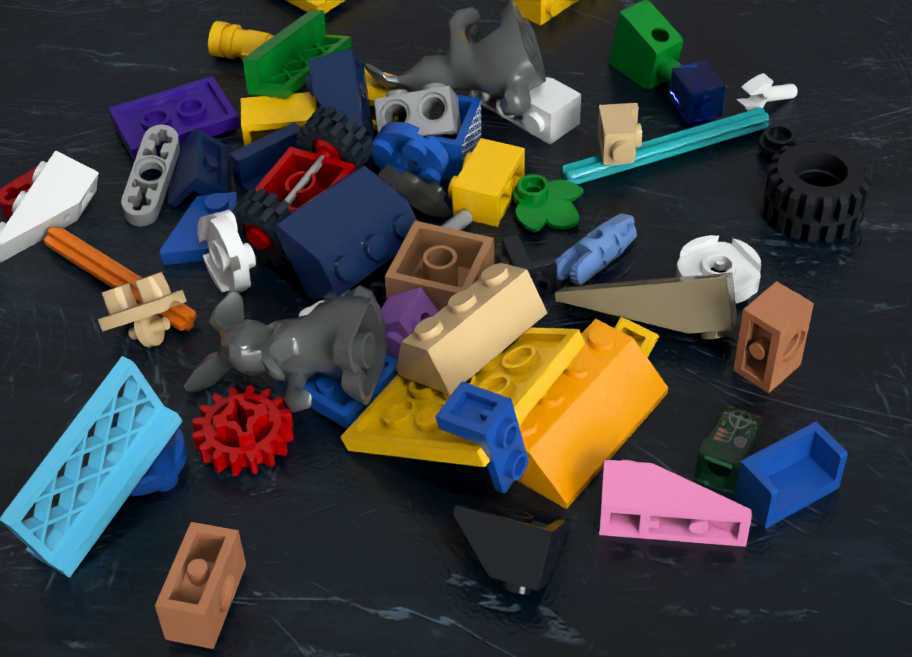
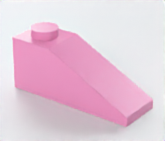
M604 460L599 535L746 547L752 518L751 509L653 463L635 462L632 460Z

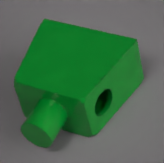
M643 0L619 13L608 62L612 67L644 89H652L665 81L676 88L689 75V71L678 62L684 43L681 35L649 0Z

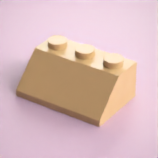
M503 263L492 265L485 269L481 274V278L469 288L454 294L449 299L448 305L433 317L419 322L414 332L401 342L396 371L399 376L451 395L461 381L466 382L547 314L528 270Z

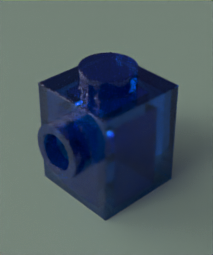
M707 60L672 68L669 98L687 124L722 116L726 85Z

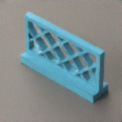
M122 356L2 514L0 521L27 546L26 550L33 557L70 578L183 422L178 413L162 404L136 364ZM125 383L123 396L117 398L118 391ZM119 412L117 426L111 428L113 415ZM96 422L94 435L87 438L88 431ZM90 452L88 465L81 468L84 454ZM66 462L64 476L57 478L58 471ZM60 493L58 506L51 508L53 495ZM35 504L33 517L22 521V519L25 517V515L28 513L31 507Z

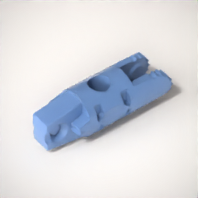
M621 213L600 224L555 260L557 263V280L565 281V279L570 277L571 282L582 286V284H585L586 281L590 280L619 257L637 237L633 216Z

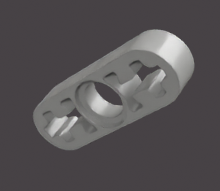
M155 125L145 132L121 200L124 217L127 222L134 226L150 225L159 216L180 153L178 134L174 128L168 125ZM162 141H167L168 143L162 145L161 157L157 156L156 146H159ZM148 169H157L162 172L160 178L154 181H146L140 177ZM142 193L146 194L147 205L142 206L141 210H134V207L140 206Z

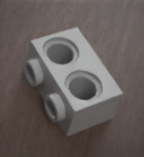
M431 83L423 86V90L409 93L406 90H393L387 92L386 97L374 99L378 133L385 124L392 123L395 116L402 112H407V118L404 123L419 127L417 134L424 138L432 135L456 140L461 128L458 96L449 85ZM437 106L445 107L441 117L435 120L429 119L433 108Z

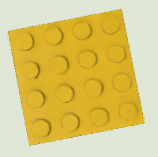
M530 327L465 383L510 398L520 427L526 416L539 400L547 394L548 389L561 373L570 366L574 357L586 343L579 329ZM399 374L395 376L340 437L348 451L486 467L490 462L480 444L439 429L435 416L451 395L403 378Z

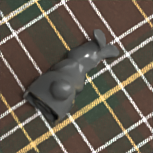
M513 0L500 11L501 26L478 43H476L479 36L477 25L472 26L467 37L465 35L466 27L480 19L478 10L474 7L456 10L448 20L451 36L447 55L435 53L424 56L409 71L397 76H388L373 65L364 63V68L372 78L387 89L404 88L408 92L423 90V86L427 84L443 83L445 86L449 85L453 91L479 90L496 97H503L500 102L503 113L515 116L523 115L531 108L529 91L546 82L544 65L534 29L526 17L523 18L519 7ZM407 112L397 115L400 122H405Z
M359 285L350 290L345 296H339L319 303L308 315L279 320L267 325L257 320H244L243 297L237 291H231L215 306L209 320L210 325L220 336L219 351L209 354L194 368L183 386L187 393L200 392L216 384L230 368H235L240 373L249 376L267 372L279 381L284 380V402L295 413L311 408V393L303 390L307 379L316 372L341 379V386L349 397L368 405L384 369L388 347L386 327L380 306L372 290Z

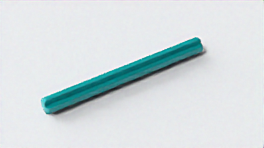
M764 108L752 109L643 141L641 147H635L636 156L634 163L603 165L601 154L565 164L561 167V179L580 185L764 130L769 126L768 120L770 118Z

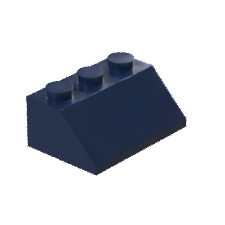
M360 166L274 223L272 227L308 298H336L396 256L411 226L417 220L408 200L366 166Z

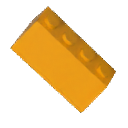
M597 319L581 333L586 344L574 357L570 366L561 373L548 389L547 394L534 406L520 426L528 455V465L523 476L517 481L565 509H568L604 467V460H610L668 394V386L634 338Z

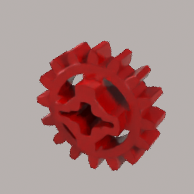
M248 385L245 393L238 394L235 387L229 388V396L226 398L218 394L212 395L214 405L212 407L201 405L199 407L201 417L194 418L192 421L194 428L192 436L196 451H200L202 462L206 464L213 461L215 471L218 473L227 466H230L233 476H238L244 467H249L253 475L257 474L258 464L262 462L269 467H273L275 465L273 455L286 456L288 453L286 442L294 440L291 410L285 409L284 399L278 397L272 400L271 390L267 388L259 395L255 394L253 385Z

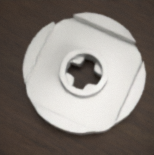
M230 210L201 217L198 221L199 242L207 240L209 253L204 254L203 258L208 272L218 289L222 293L226 291L241 293L251 287L249 269L256 266V258L252 247L248 243L242 244L237 232L236 219Z
M709 235L696 238L682 248L677 262L676 277L719 273L712 271L711 268L718 271L727 270L723 273L733 272L736 304L747 300L757 293L760 283L761 260L756 251L748 244L732 238V244L718 242L719 236Z

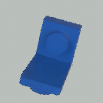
M461 381L435 416L439 429L480 444L490 460L487 466L496 491L505 494L512 483L523 476L528 465V455L512 400Z

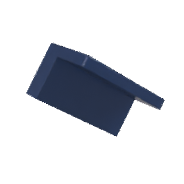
M295 122L229 153L234 183L246 194L251 189L257 187L289 147L302 150L301 147H297L296 143L299 139L296 135L301 127Z
M198 128L180 144V153L168 189V204L175 208L192 191L200 195L228 193L227 145Z

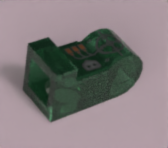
M727 405L721 414L717 426L713 428L709 438L705 437L698 450L694 481L734 496L740 463L753 454L762 430L764 418ZM713 462L731 469L730 476L721 477L715 475L710 471L709 465Z

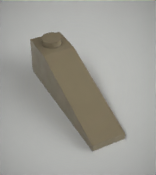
M733 272L567 286L555 292V299L558 302L688 334L700 333L701 339L726 337L727 331L733 330L738 324Z

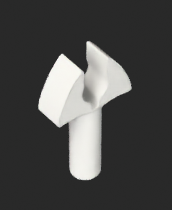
M763 73L752 78L741 87L751 96L747 99H737V102L747 111L763 108L765 103L769 101L794 98L797 95V87L794 84L772 86L774 81Z

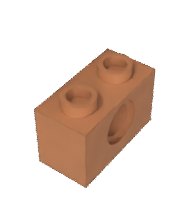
M777 281L743 309L733 371L767 393L776 388L801 365L814 303Z
M195 522L190 523L155 604L165 640L214 649L246 567L239 530Z

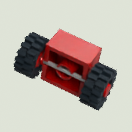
M324 106L319 107L296 135L299 138L296 141L297 147H301L302 150L289 147L257 187L247 192L231 212L236 219L237 232L242 244L248 243L252 247L255 258L260 256L263 263L269 264L271 261L273 266H279L280 263L282 265L286 264L289 259L272 225L358 167L363 166L371 157V153L374 150V146L370 145L372 138L371 136L364 135L367 129L363 125L358 127L355 124L358 120L353 115L349 119L346 117V111L342 109L336 113L333 106H328L327 109Z

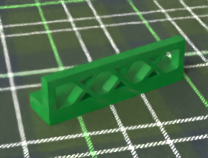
M308 11L243 58L247 94L289 98L307 83L306 76L310 74L309 59L350 49L352 47L351 36L326 34L324 11Z

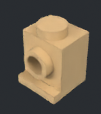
M638 103L599 105L597 138L603 165L634 163L636 156L635 147L642 146L641 124L637 123Z

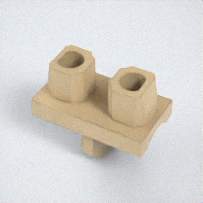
M162 272L134 281L142 300L140 304L136 303L129 283L102 292L109 314L98 319L102 332L134 322V327L128 331L132 340L138 339L143 346L148 348L160 345L164 340L165 330L170 328L169 319L167 317L160 318L158 313L187 302L183 290L171 293Z

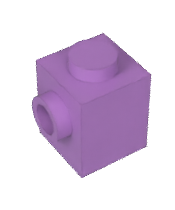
M421 287L390 295L382 306L381 312L385 322L388 341L386 353L398 359L401 342L414 332L419 322L433 317L439 312Z

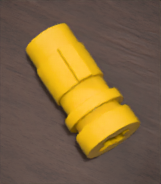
M215 21L209 33L208 51L212 56L221 58L226 56V58L231 60L239 57L243 61L244 57L275 35L251 29L244 30L237 24L230 25L227 22Z

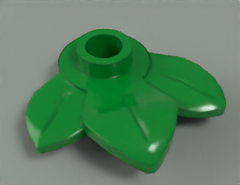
M525 175L518 180L513 190V199L517 204L515 216L524 228L532 232H538L546 224L551 228L562 230L575 227L579 224V213L572 202L583 194L584 189L567 180L559 179L548 182L541 175Z

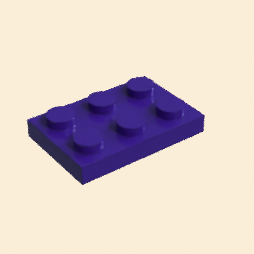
M213 76L108 108L111 121L134 162L145 132L155 125H168L174 128L178 134L179 145L196 128L212 137L241 128L239 115ZM162 141L159 146H156L157 154H160L162 145L168 143L167 141Z

